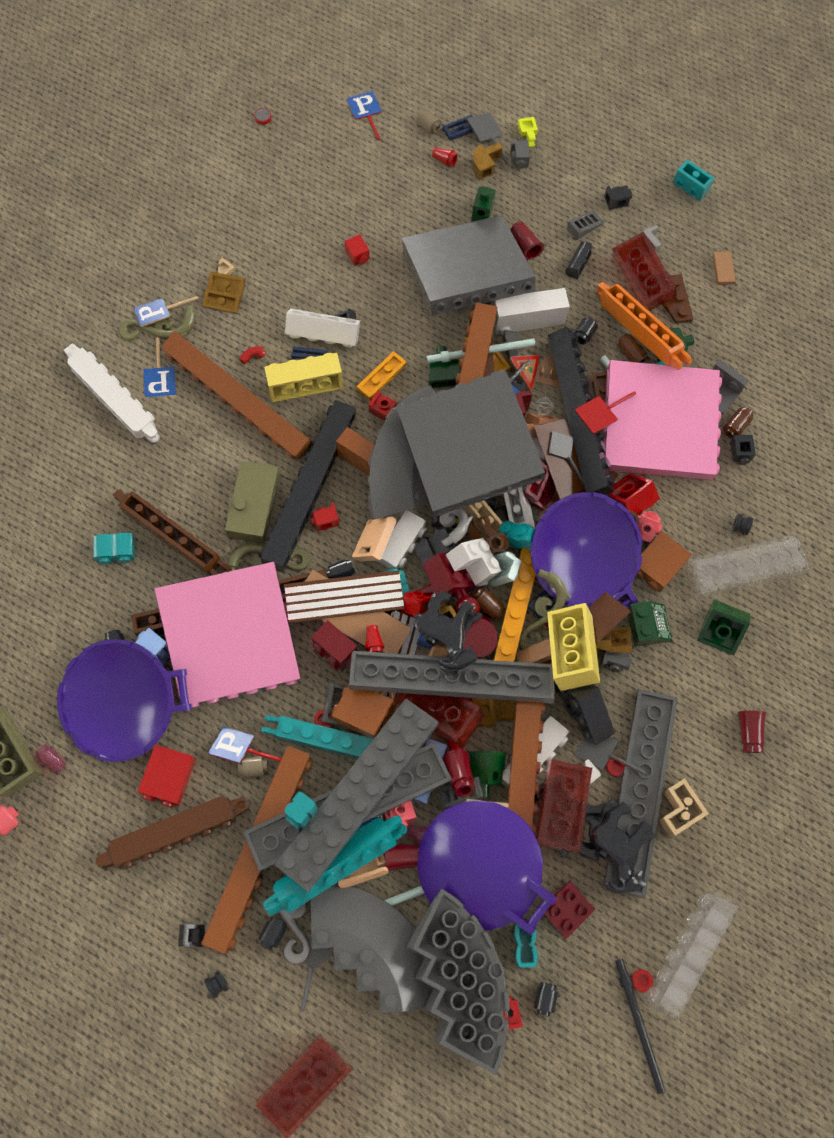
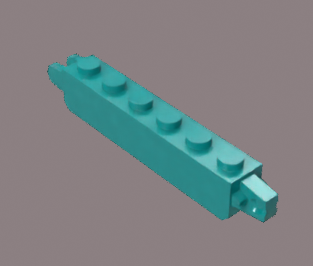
M265 715L264 720L278 724L277 730L269 727H262L261 729L262 733L276 736V739L356 760L373 741L371 738L284 716L279 718Z
M397 815L385 822L382 818H376L357 830L310 892H307L287 875L276 881L273 886L275 893L263 902L267 913L272 916L285 909L289 914L396 846V840L407 832L406 825L402 824V818Z

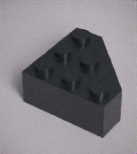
M554 684V692L559 694L566 705V711L571 717H574L580 726L585 740H590L596 746L615 734L599 687L591 684L560 691L557 684Z

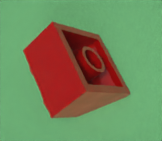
M633 473L627 474L613 485L614 492L606 495L621 503L627 510L634 511L639 516L643 511L652 507L654 503L660 500L654 482Z

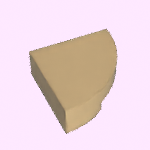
M222 257L218 263V273L230 275L235 271V267Z

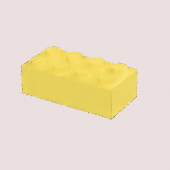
M326 353L322 356H310L302 360H290L286 363H273L265 366L272 402L343 389L342 371L337 353Z
M586 603L547 612L553 679L560 691L600 683L593 617Z

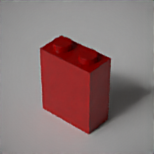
M155 745L138 789V793L143 795L142 799L150 802L158 799L162 801V805L173 808L174 805L180 806L196 758L192 755Z

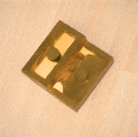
M210 271L207 289L205 288L203 306L237 313L243 296L246 278Z
M631 627L613 628L596 644V648L616 653H632Z
M472 698L476 727L496 726L497 721L514 720L515 701Z

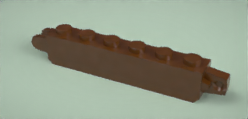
M117 489L113 494L114 498L120 502L118 506L124 514L208 576L220 574L216 571L218 567H221L225 572L232 570L229 565L221 560L215 551L136 493L131 491V493L126 495Z
M220 796L110 841L108 845L109 851L97 856L96 864L104 869L114 866L117 868L121 867L124 870L134 866L133 862L141 859L143 862L152 859L154 853L159 851L162 853L169 852L174 849L173 846L176 844H189L194 841L193 837L201 835V837L208 836L213 833L215 828H228L233 825L232 821H235L237 816L249 810L247 801L244 797L229 801L228 798Z

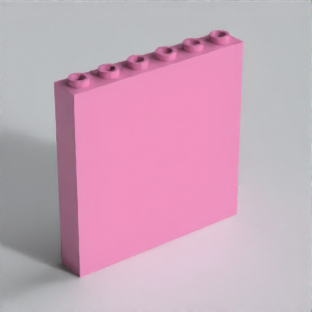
M610 360L607 367L606 405L609 406L634 391L636 395L610 409L618 418V421L604 428L603 442L606 447L604 453L610 462L609 471L712 480L719 473L717 457L720 454V446H717L721 433L718 428V422L721 419V412L718 410L722 398L721 394H719V388L722 385V377H719L720 370L682 367V369L677 370L673 366L668 367L667 365Z
M274 562L154 588L173 671L187 669V675L185 676L189 703H191L192 708L199 706V702L207 701V704L218 702L220 697L226 696L227 699L238 697V693L241 692L253 694L258 692V688L274 689L278 687L277 684L285 682L286 685L297 683V679H300ZM175 677V679H176V684H177V688H178V692H179L178 679H177V677Z

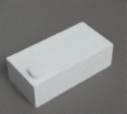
M565 288L526 293L494 301L493 306H498L494 324L495 334L503 335L504 331H523L565 325L570 307Z

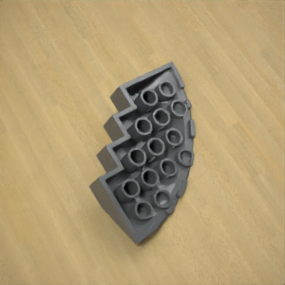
M431 385L417 389L400 400V403L392 408L386 416L382 428L378 430L375 437L374 450L371 451L368 466H371L370 477H367V484H370L368 500L372 520L429 504L397 408L406 402L418 401L423 396L435 395L436 393Z
M338 883L311 899L312 949L334 947L335 970L357 969L358 992L380 990L381 1013L424 1009L433 988L415 979L425 958L406 948L415 931V927L402 913L372 893L353 886L340 888Z
M440 889L406 947L425 958L415 979L433 988L424 1010L442 1019L432 1041L497 1075L505 1051L506 1033L509 1029L508 1020L503 1017L504 1010L505 1016L508 1017L509 995L506 989L502 963L499 961L490 936L482 928L478 919L473 914H469L458 899L445 890Z

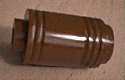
M624 334L618 339L619 343L617 346L630 362L643 363L648 358L647 352L632 334Z
M747 407L738 408L723 427L724 434L730 439L734 435H741L753 420V412Z
M477 587L472 592L471 596L478 601L480 610L490 619L497 620L503 615L505 611L504 604L485 587Z

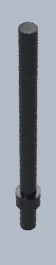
M623 958L615 960L620 978H618L620 986L624 988L657 1094L664 1093L666 1090L632 988L633 981L631 975L627 973Z

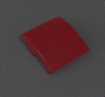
M541 461L545 471V479L526 485L523 493L529 502L542 512L551 501L556 487L549 467Z

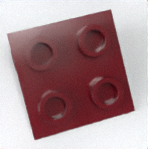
M571 880L564 884V887L558 893H555L557 901L554 905L551 904L543 915L545 918H548L565 940L595 910Z

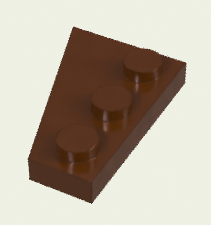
M682 274L647 279L675 324L693 321L694 318Z

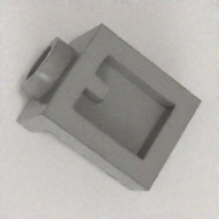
M657 225L652 228H646L642 232L639 241L651 257L657 254L661 246L659 239L655 237L658 231Z

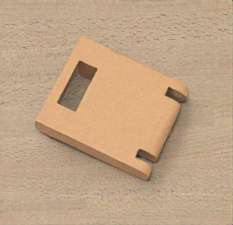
M394 517L369 519L352 558L359 562L379 561L396 525V519Z
M384 853L339 881L340 888L350 887L388 874L387 867H384Z

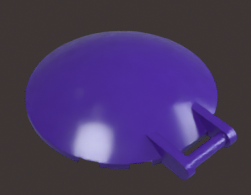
M590 492L572 494L551 505L538 521L531 542L533 570L543 589L556 600L555 589L551 590L550 584L545 582V579L537 576L540 569L547 572L551 571L563 580L571 596V599L566 598L564 605L571 607L586 603L589 608L604 592L616 600L625 595L626 599L620 602L625 607L638 603L630 587L633 584L632 581L636 573L640 570L642 562V538L639 527L631 513L621 503L609 498V496Z
M104 640L83 649L84 651L76 658H73L66 667L62 683L59 684L57 693V708L60 722L65 733H68L75 742L74 745L85 754H90L99 760L109 762L126 761L146 753L165 733L172 712L192 709V705L189 703L185 676L187 675V669L167 672L160 660L151 651L127 640ZM171 677H177L181 705L175 706Z
M478 800L462 802L439 814L424 833L418 851L417 866L422 889L430 903L433 902L440 889H443L463 904V908L478 919L484 930L498 929L515 922L532 935L536 930L535 926L551 904L554 905L557 901V898L541 886L543 857L541 848H539L534 836L535 834L529 825L511 809L495 802ZM539 895L544 900L528 921L523 916Z

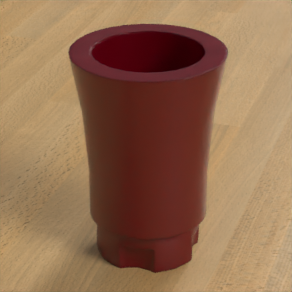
M516 222L512 225L510 231L526 260L529 261L539 256L544 250V244L523 222Z
M754 710L739 711L738 717L743 752L763 753L766 712Z
M463 749L451 750L442 757V760L452 779L450 781L452 788L459 797L469 796L474 792L475 788L469 753Z
M397 844L384 853V867H387L388 872L405 868H417L420 845Z

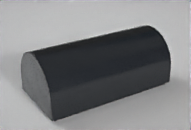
M583 241L579 244L565 269L566 275L576 280L580 277L592 255V243Z

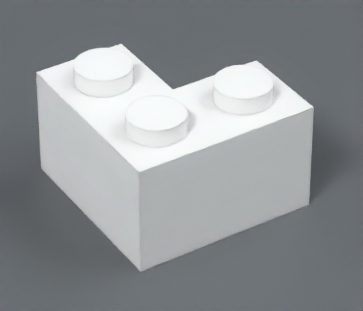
M484 538L463 542L446 554L454 571L466 569L475 585L485 583L502 572L497 559L494 558Z

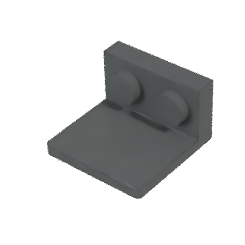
M719 359L712 370H720L719 377H722V385L719 388V394H721L722 398L718 410L722 415L741 394L749 380Z

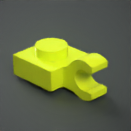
M535 118L518 119L517 125L521 137L526 136L529 147H534L535 135L538 133Z

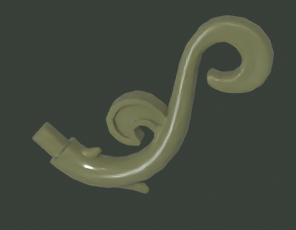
M192 305L186 306L185 318L180 322L183 324L174 329L183 338L193 328L195 323V313H193ZM170 318L155 322V328L149 325L141 327L139 321L126 320L119 327L121 338L127 341L136 339L140 334L138 328L133 333L127 332V328L133 325L164 339H168L174 331L170 330L173 326ZM166 326L170 331L163 330L162 328Z
M245 540L239 548L232 552L227 565L231 567V571H235L238 569V564L244 561L242 558L245 555L260 553L262 547L266 546L259 544L247 545ZM296 548L290 560L295 556H299L302 559L301 563L293 565L288 562L286 567L291 570L302 571L309 565L310 556L305 549ZM258 554L252 559L253 566L262 564Z
M540 569L537 576L545 579V582L550 584L551 590L555 589V604L550 610H547L545 606L552 605L548 597L542 596L536 600L535 610L543 617L522 632L519 640L522 649L543 641L539 632H534L536 636L534 643H528L526 636L531 631L548 623L547 612L562 609L566 598L571 599L563 580L551 571L547 572Z

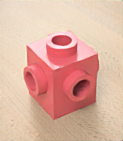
M643 511L641 516L638 515V527L642 540L651 543L654 535H658L661 531V517H658V514L655 512Z
M409 801L383 813V821L385 822L389 818L398 815L402 818V824L408 827L416 819L412 802Z

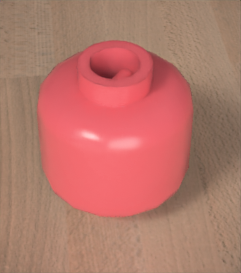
M0 805L1 836L7 835L18 825L16 817L19 814L12 806L7 808L4 805Z

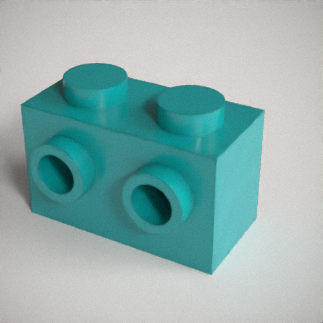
M687 159L677 170L673 183L690 194L691 197L701 201L710 191L715 178Z

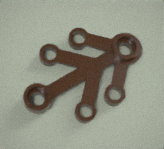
M487 516L479 517L477 525L483 528L490 538H485L475 527L472 518L467 530L473 537H463L458 541L461 544L484 538L490 546V551L493 555L496 552L505 551L509 544L508 538L504 533H497L491 527L490 519Z

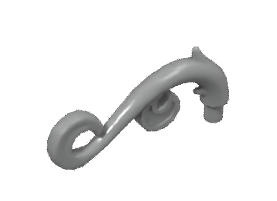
M461 508L440 516V522L444 527L452 526L456 522L455 516L459 518L457 527L449 533L447 538L442 540L445 547L453 542L457 543L463 538L473 516L468 517Z
M306 903L289 914L285 909L279 912L283 921L287 923L289 928L303 943V951L300 954H295L292 949L294 943L297 942L296 939H291L285 945V958L293 964L304 962L310 954L309 942L294 921V919L301 918L305 914Z

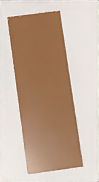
M312 570L305 582L328 578ZM383 611L321 619L324 622L330 621L341 632L364 646L366 645V627L377 625L385 646L383 653L397 654L412 629Z

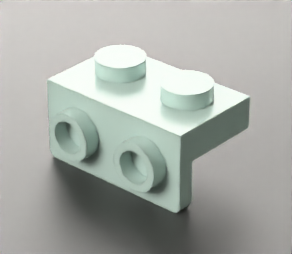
M511 552L494 555L502 572L488 581L489 585L496 587L514 581L518 576L521 560L516 558L515 554Z

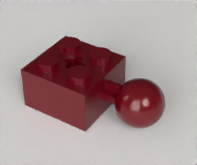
M437 553L423 564L435 593L438 595L440 591H444L450 594L451 597L457 598L455 604L456 614L459 612L464 601L474 605L473 612L480 611L478 601L467 595L468 592L478 585L474 584L466 569L454 571L446 556L447 553Z
M327 620L311 637L312 646L315 648L313 651L320 658H323V656L327 658L329 666L335 671L339 669L343 672L346 668L350 670L352 651H358L357 645Z

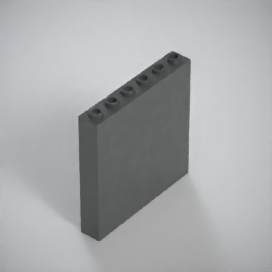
M502 215L402 238L404 255L431 316L475 306L476 303L483 304L535 291L536 276Z
M506 370L495 371L484 378H475L472 382L458 384L452 389L441 390L432 396H423L418 401L406 402L397 408L434 517L545 479L544 468Z

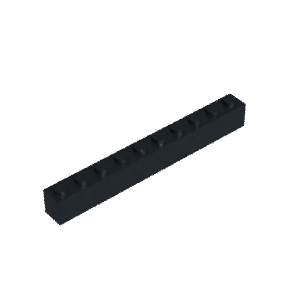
M566 326L548 335L585 490L590 493L607 495L614 492L613 485L615 482L609 472L610 462L605 457L606 447L600 437L602 431L600 430L593 434L574 411L576 408L593 400V397L588 390L590 384L585 377L584 372L586 368L580 358L582 352L576 343L578 341L577 334Z
M338 400L334 401L333 406H329L327 418L321 422L320 433L313 439V448L306 454V463L298 471L299 478L291 486L290 497L286 498L283 503L282 514H278L276 517V526L268 534L266 547H262L259 557L262 564L274 562L276 571L284 573L337 458L336 441L347 427L350 429L356 416V407Z

